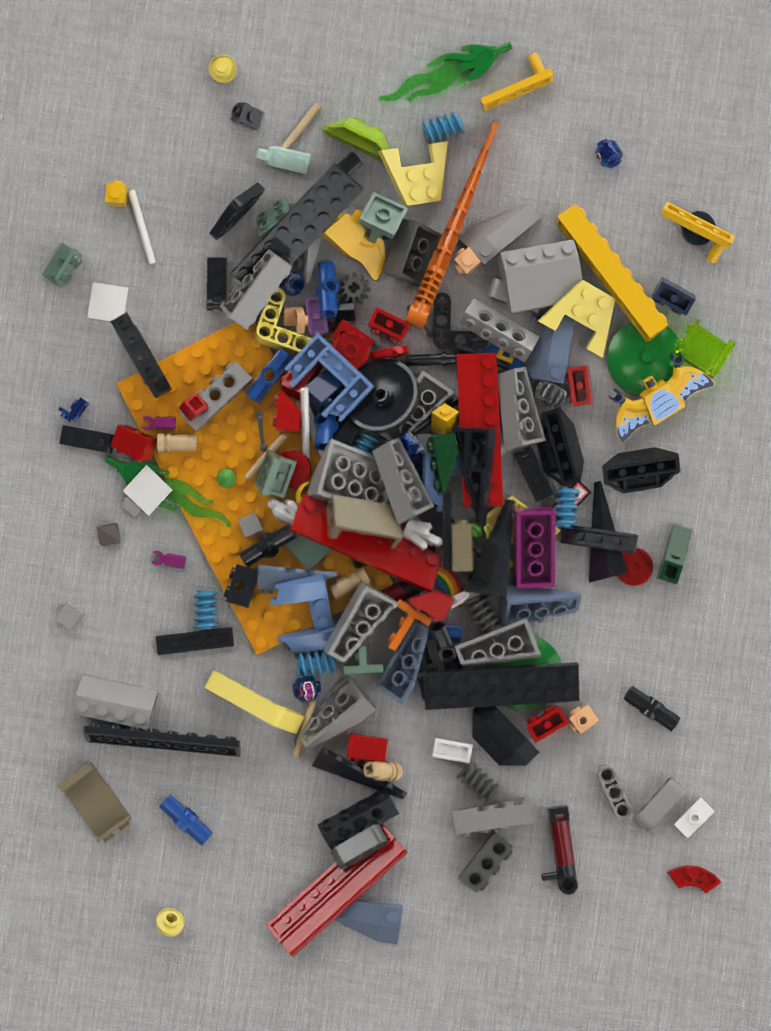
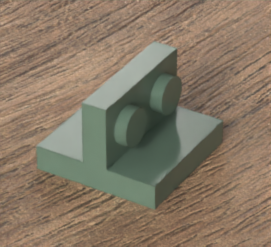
M373 192L359 218L358 224L371 229L368 241L373 244L376 243L378 237L382 239L383 235L393 239L408 211V207Z
M267 449L255 482L256 488L262 495L269 496V494L284 498L297 462L279 456L274 451Z
M360 645L355 650V662H359V665H344V674L383 672V663L367 664L366 645Z

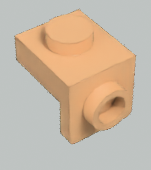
M284 307L283 324L284 326H295L298 334H305V327H308V315H305L303 307Z

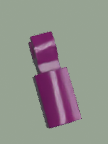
M150 416L142 417L143 420L150 421L149 426L142 427L143 430L149 431L153 427H156V430H176V417H156V419H152Z
M153 551L154 554L160 556V559L157 562L152 561V564L160 565L165 563V566L184 569L186 556L170 553L163 555L160 551Z

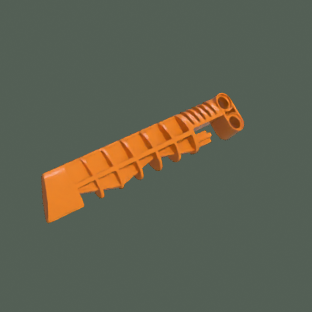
M498 121L493 122L407 314L405 321L418 329H424L445 276L497 132Z

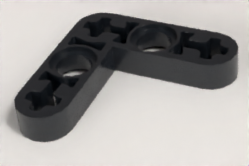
M443 292L437 294L433 308L434 345L440 349H455L456 336L463 335L466 338L464 345L468 346V335H472L471 339H477L478 335L471 331H450L451 298ZM441 297L448 301V303L444 304V310H448V313H436V309L440 310V303H437V300H440ZM445 316L447 324L444 326L438 325L437 317ZM436 328L440 330L448 329V332H443V337L447 338L443 345L436 341V338L440 337V331L436 332ZM485 340L481 345H478V342H471L472 346L468 347L478 350L483 349L487 346L488 341Z

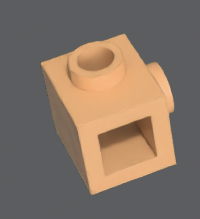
M470 247L466 250L464 248L460 249L455 254L456 258L453 262L456 271L460 275L463 273L465 277L481 264L480 259Z
M587 704L581 708L577 706L569 712L571 715L568 717L570 720L568 725L574 733L578 731L582 734L599 721Z

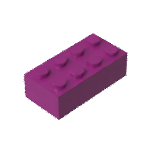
M551 507L513 508V584L516 588L555 587V510Z

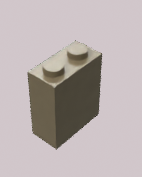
M456 520L455 524L451 525L452 572L473 571L472 524H467V520Z

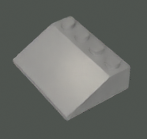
M574 239L500 252L497 260L511 314L552 307L582 280L579 255Z
M333 439L329 440L316 467L307 495L328 504L333 494L388 504L389 500L374 455Z

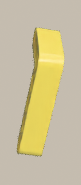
M279 288L272 296H278L280 301L275 302L270 297L266 308L261 312L254 337L262 345L277 350L281 348L288 354L296 356L301 351V349L296 347V343H302L305 347L312 338L276 326L285 300V293ZM265 313H272L274 319H268ZM265 330L269 336L263 337L259 331ZM283 336L287 342L281 343L277 337Z
M215 670L212 671L204 687L263 721L294 734H297L305 718L302 714L270 701Z

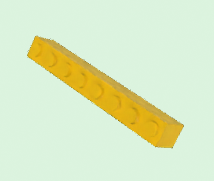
M574 204L557 216L556 225L568 240L574 239L579 255L608 293L615 298V302L644 340L648 342L664 331L668 326L666 317L663 313L657 311L654 301L651 298H647L641 284L634 281L631 271L627 267L624 268L618 254L611 251L608 241L604 237L601 238L595 224L588 221L585 211Z

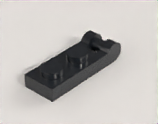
M207 257L206 308L207 311H213V309L223 311L219 306L222 302L226 303L227 258ZM213 296H220V301H213Z
M63 425L59 444L112 454L113 448L110 445L114 434ZM100 438L105 439L104 446H99Z
M529 446L525 448V451L520 453L518 451L513 455L535 502H538L553 495V491L532 447ZM529 457L531 462L525 465L523 460Z

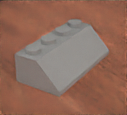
M83 675L75 696L72 714L148 730L151 726L158 691Z

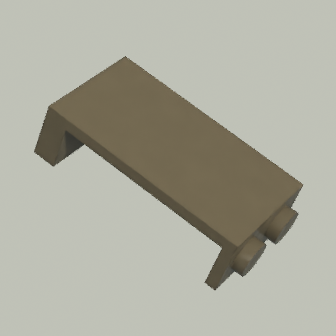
M333 494L326 505L328 533L331 538H337L343 529L390 538V548H395L397 543L402 540L403 531L400 524L396 521L392 506L389 504Z
M92 762L57 786L61 792L66 793L96 834L98 843L101 840L104 842L108 841L114 836L113 831L117 828L121 831L130 824L128 820L132 817Z

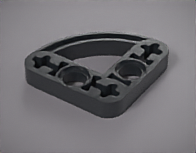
M257 182L233 199L209 234L215 240H219L253 207L264 193L265 188Z

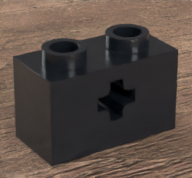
M237 564L236 568L232 567L229 578L232 579L230 586L226 587L224 597H227L226 602L249 608L258 580V570ZM244 580L243 584L246 585V588L238 591L239 587L236 584Z

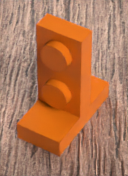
M399 599L397 607L408 613V616H402L398 623L400 629L397 633L393 632L387 641L390 643L388 647L394 651L415 618L427 626L432 622V619L422 612L419 613L410 608L411 606Z

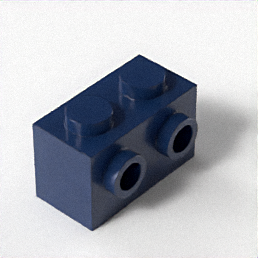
M661 277L652 293L656 303L662 306L665 304L671 307V310L676 314L681 315L682 313L687 316L696 300L695 294Z
M325 369L305 387L308 388L309 404L320 412L324 407L327 408L346 386L328 369Z

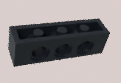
M383 788L317 825L322 837L330 850L365 829L376 824L380 825L397 816L399 812L386 788Z

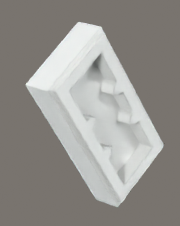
M435 737L432 757L470 764L473 744Z
M700 797L674 825L686 838H689L715 811Z

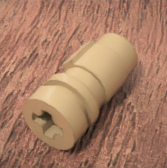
M158 434V453H165V451L168 453L172 451H197V435Z
M364 567L357 569L358 572L353 571L352 575L348 577L344 576L336 580V583L330 586L336 600L354 592L361 581L368 585L372 584Z
M367 762L364 766V774L375 780L397 782L402 777L403 769L399 763Z

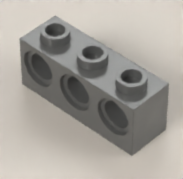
M493 831L459 874L458 879L476 893L479 890L483 891L489 883L487 880L491 874L495 876L500 870L499 864L502 860L506 861L513 852L511 851L512 845ZM496 843L504 845L502 852L497 853L493 850ZM485 858L492 860V865L488 868H484L481 865L482 860ZM472 874L480 875L479 882H470L469 878Z

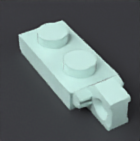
M274 146L268 147V150L259 148L256 158L266 160L265 164L307 174L311 154Z

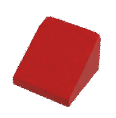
M195 392L181 403L179 409L191 422L209 406Z

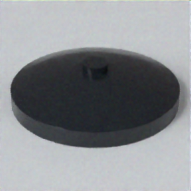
M386 358L370 361L360 367L358 371L375 387L348 414L350 419L361 429L372 433L389 432L406 423L415 412L420 397L419 384L413 372L402 362Z

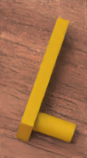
M537 53L529 55L527 59L535 75L480 98L483 111L490 110L552 83L554 74L551 68L545 70Z
M667 201L660 213L661 216L714 242L706 256V259L711 263L717 262L724 248L729 250L735 237Z

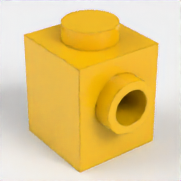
M118 180L106 183L105 203L107 206L127 207L128 187L126 184Z
M443 403L432 412L431 430L439 435L453 433L452 427H458L459 411Z

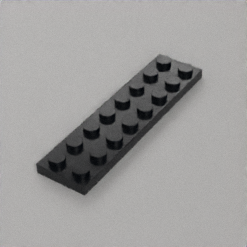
M334 162L231 271V275L242 283V279L246 275H252L254 272L253 267L268 250H271L292 265L363 191V187Z
M578 662L423 671L425 710L579 701Z
M91 723L90 726L85 725L84 735L88 743L240 757L241 755L240 740L232 736H226L223 739L211 734L202 737L196 733L181 735L176 731L160 733L157 729L140 731V728L137 727L121 729L120 726L110 725L108 728L96 723Z

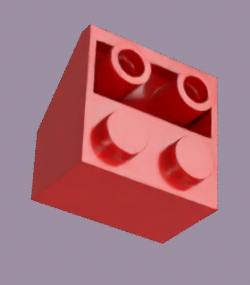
M279 390V395H275L274 407L277 408V414H273L272 426L280 433L300 434L301 412L289 397Z
M438 590L411 598L408 603L412 604L410 608L419 613L425 611L428 613V618L438 622L446 619L456 599Z

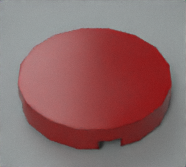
M349 331L342 333L336 337L332 344L333 348L356 369L362 367L369 358V344L364 336L357 332Z
M396 346L373 351L370 355L371 360L404 356L409 351L408 346Z
M298 450L282 452L279 456L297 462L288 488H297L307 482L311 476V463L308 457Z
M636 548L635 554L622 552L628 573L617 575L618 578L631 586L642 585L648 581L653 573V561L650 555L639 548Z

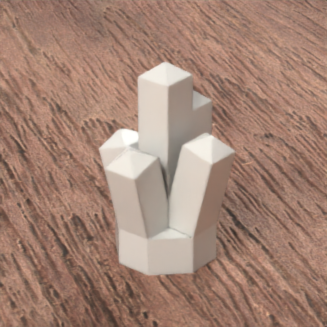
M274 498L268 501V507L272 509L275 519L292 524L298 508L294 501L287 499L282 503Z
M412 518L408 521L403 532L404 538L413 542L421 550L426 549L427 544L437 547L442 545V538L430 533L432 530L431 523L419 522Z

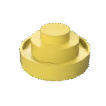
M217 55L209 63L210 76L217 83H229L236 76L237 68L235 61L228 55Z
M169 908L159 912L155 921L157 930L161 934L170 937L181 933L185 924L183 915L179 911Z

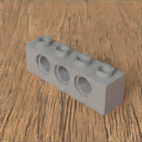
M476 299L472 300L459 322V325L524 363L540 338L538 335Z
M232 362L223 369L224 373L220 377L218 375L209 382L210 386L206 390L201 389L198 392V395L209 406L203 414H200L190 422L182 412L180 413L196 432L204 427L253 381L250 375L237 362L234 364ZM227 378L235 380L234 385L230 388L224 385ZM213 391H219L221 394L220 398L216 401L210 398Z

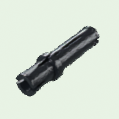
M445 351L439 354H406V366L442 365V367H446V365L456 364V354L463 353H446Z

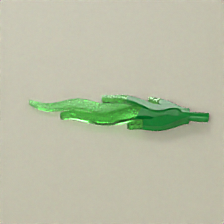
M508 42L499 47L477 44L462 46L461 51L469 52L470 54L448 53L437 57L427 64V68H432L444 62L442 66L431 72L409 77L396 92L390 95L379 96V100H397L414 87L423 84L432 85L413 92L408 98L409 102L417 97L439 94L448 89L463 73L468 70H474L460 80L458 83L460 87L469 81L483 76L499 57V54L513 49L512 45Z
M107 456L105 459V463L117 468V472L123 477L127 486L146 465L156 474L168 475L170 473L168 470H164L148 461H143L142 463L137 461L120 462L110 456ZM161 478L172 489L165 499L177 503L192 516L216 518L228 528L231 527L230 522L222 513L196 505L185 494L190 495L203 504H211L213 500L205 498L190 484L182 480ZM165 501L158 505L172 511L177 510L174 505Z

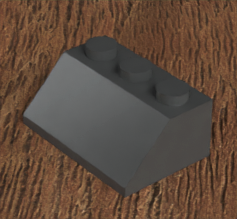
M403 219L395 236L383 273L419 287L442 234L418 221Z

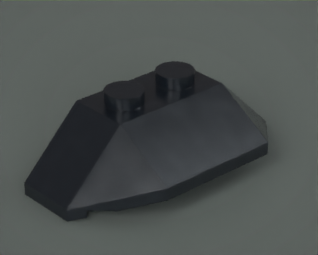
M560 407L542 412L540 421L546 441L537 443L544 472L562 487L581 482L584 458L573 422Z
M657 447L617 453L602 465L604 484L621 493L660 488L670 481L675 474L677 475L680 472L679 454Z
M496 706L475 707L473 709L472 738L499 766H526L540 753Z

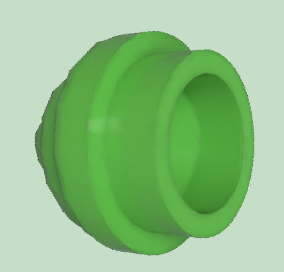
M223 469L217 475V482L223 488H230L236 482V475L230 469Z
M477 521L467 523L472 524V540L479 539L482 535L483 527L476 526Z

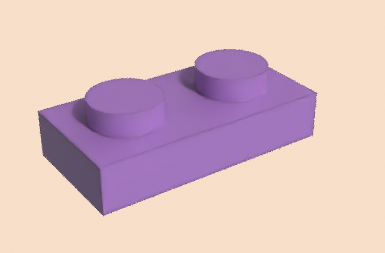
M317 296L304 298L310 336H315L317 333L320 335L329 334L327 318L322 317L320 314L319 298Z

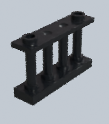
M126 312L110 321L146 386L148 385L155 399L172 390L129 314Z

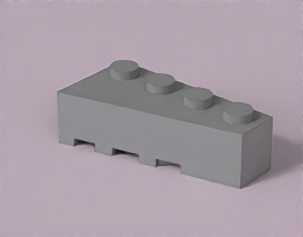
M268 250L253 267L254 272L252 275H246L242 279V286L238 290L234 289L229 294L231 299L227 303L222 302L219 307L229 318L248 329L256 322L260 311L266 308L272 294L278 291L282 280L289 276L292 266L280 256Z
M526 367L515 368L498 374V391L505 451L546 441Z
M420 371L416 377L419 384L420 397L415 412L399 428L379 433L378 435L388 442L397 438L403 440L450 397L454 391L425 371Z
M400 438L389 441L372 451L398 524L434 507Z
M361 581L323 649L330 656L345 662L361 645V642L374 631L373 629L399 603L394 598Z
M527 618L454 646L460 663L464 668L542 658Z
M527 796L451 810L456 835L460 834V837L472 835L471 832L487 833L490 832V829L498 828V830L510 828L509 826H525L528 823H534L530 800Z

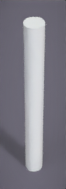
M130 190L128 195L148 264L152 265L156 263L149 236L135 190Z
M301 388L302 453L310 460L308 388Z

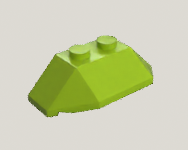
M351 117L325 125L322 129L323 134L381 162L383 161L378 151L389 149L382 130L374 125L372 127L365 125V121L357 117L354 119Z

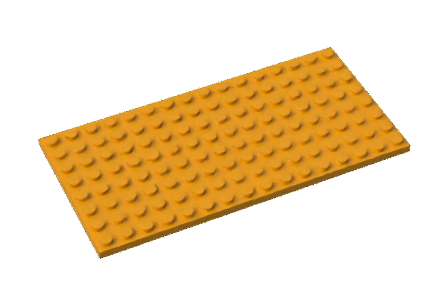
M234 322L157 362L172 390L156 399L148 385L146 386L139 372L116 384L140 431L155 438L161 433H165V435L171 433V435H197V451H172L171 453L165 451V453H158L156 445L153 456L169 487L172 489L224 592L226 587L230 586L232 579L229 578L232 567L236 568L237 564L247 567L239 553L256 544L261 534L274 533L289 524L275 519L272 509L268 507V501L274 498L283 503L285 500L290 499L297 504L296 491L299 488H287L284 498L272 494L265 496L255 486L259 471L250 481L244 476L264 453L260 450L261 441L258 419L255 416L256 413L262 412L263 414L262 426L267 449L280 435V432L276 431L272 423L273 414H277V408L274 407L275 395H279V390L282 391L280 380L284 374H281L277 383L271 387L259 404L245 394L261 374L262 369L274 357L270 347L262 345L255 340L254 333L257 322L248 329ZM232 362L234 364L237 362L250 375L253 381L204 427L196 432L180 415L182 411L179 409V406L195 392L198 393L201 389L206 390L210 386L209 382L217 375L220 377L224 373L223 369ZM268 371L264 375V379L267 381H271L275 377L272 371ZM227 378L224 385L230 388L234 385L235 380ZM213 391L210 398L216 401L220 398L221 394L219 391ZM288 396L289 399H290V400L294 403V405L298 408V406H297V404H296L297 399H294V398ZM150 416L152 419H156V417H176V430H156V427L149 431L143 430L142 427L149 426L150 421L143 420L142 417ZM301 425L300 434L283 433L287 438L275 451L277 455L288 450L302 452ZM310 432L311 476L307 482H311V478L321 459L318 450L314 447V441ZM223 469H230L236 475V482L230 488H223L217 482V475ZM256 512L263 530L245 538L238 519ZM286 545L279 548V553L275 557H264L248 567L258 570L259 565L308 570ZM331 550L311 569L337 572V577L324 579L331 616L346 609L356 590L336 600L330 586L335 584L336 580L344 576L348 577L352 575L353 571L358 572L357 569H359H355L350 557ZM370 566L364 567L372 583L369 586L381 591L393 585L388 574ZM244 580L236 584L239 587L238 591L246 588V585L243 584ZM258 580L249 608L230 603L257 655L280 644L278 636L306 630L314 626L308 601L271 605L270 598H276L278 590H273V594L262 593V589H258Z

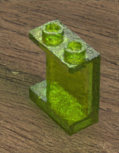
M697 319L694 323L690 322L685 328L684 332H686L684 338L680 337L675 344L677 349L674 355L678 357L679 351L686 363L701 370L713 379L719 373L736 343L732 340L725 343L698 325L700 320Z

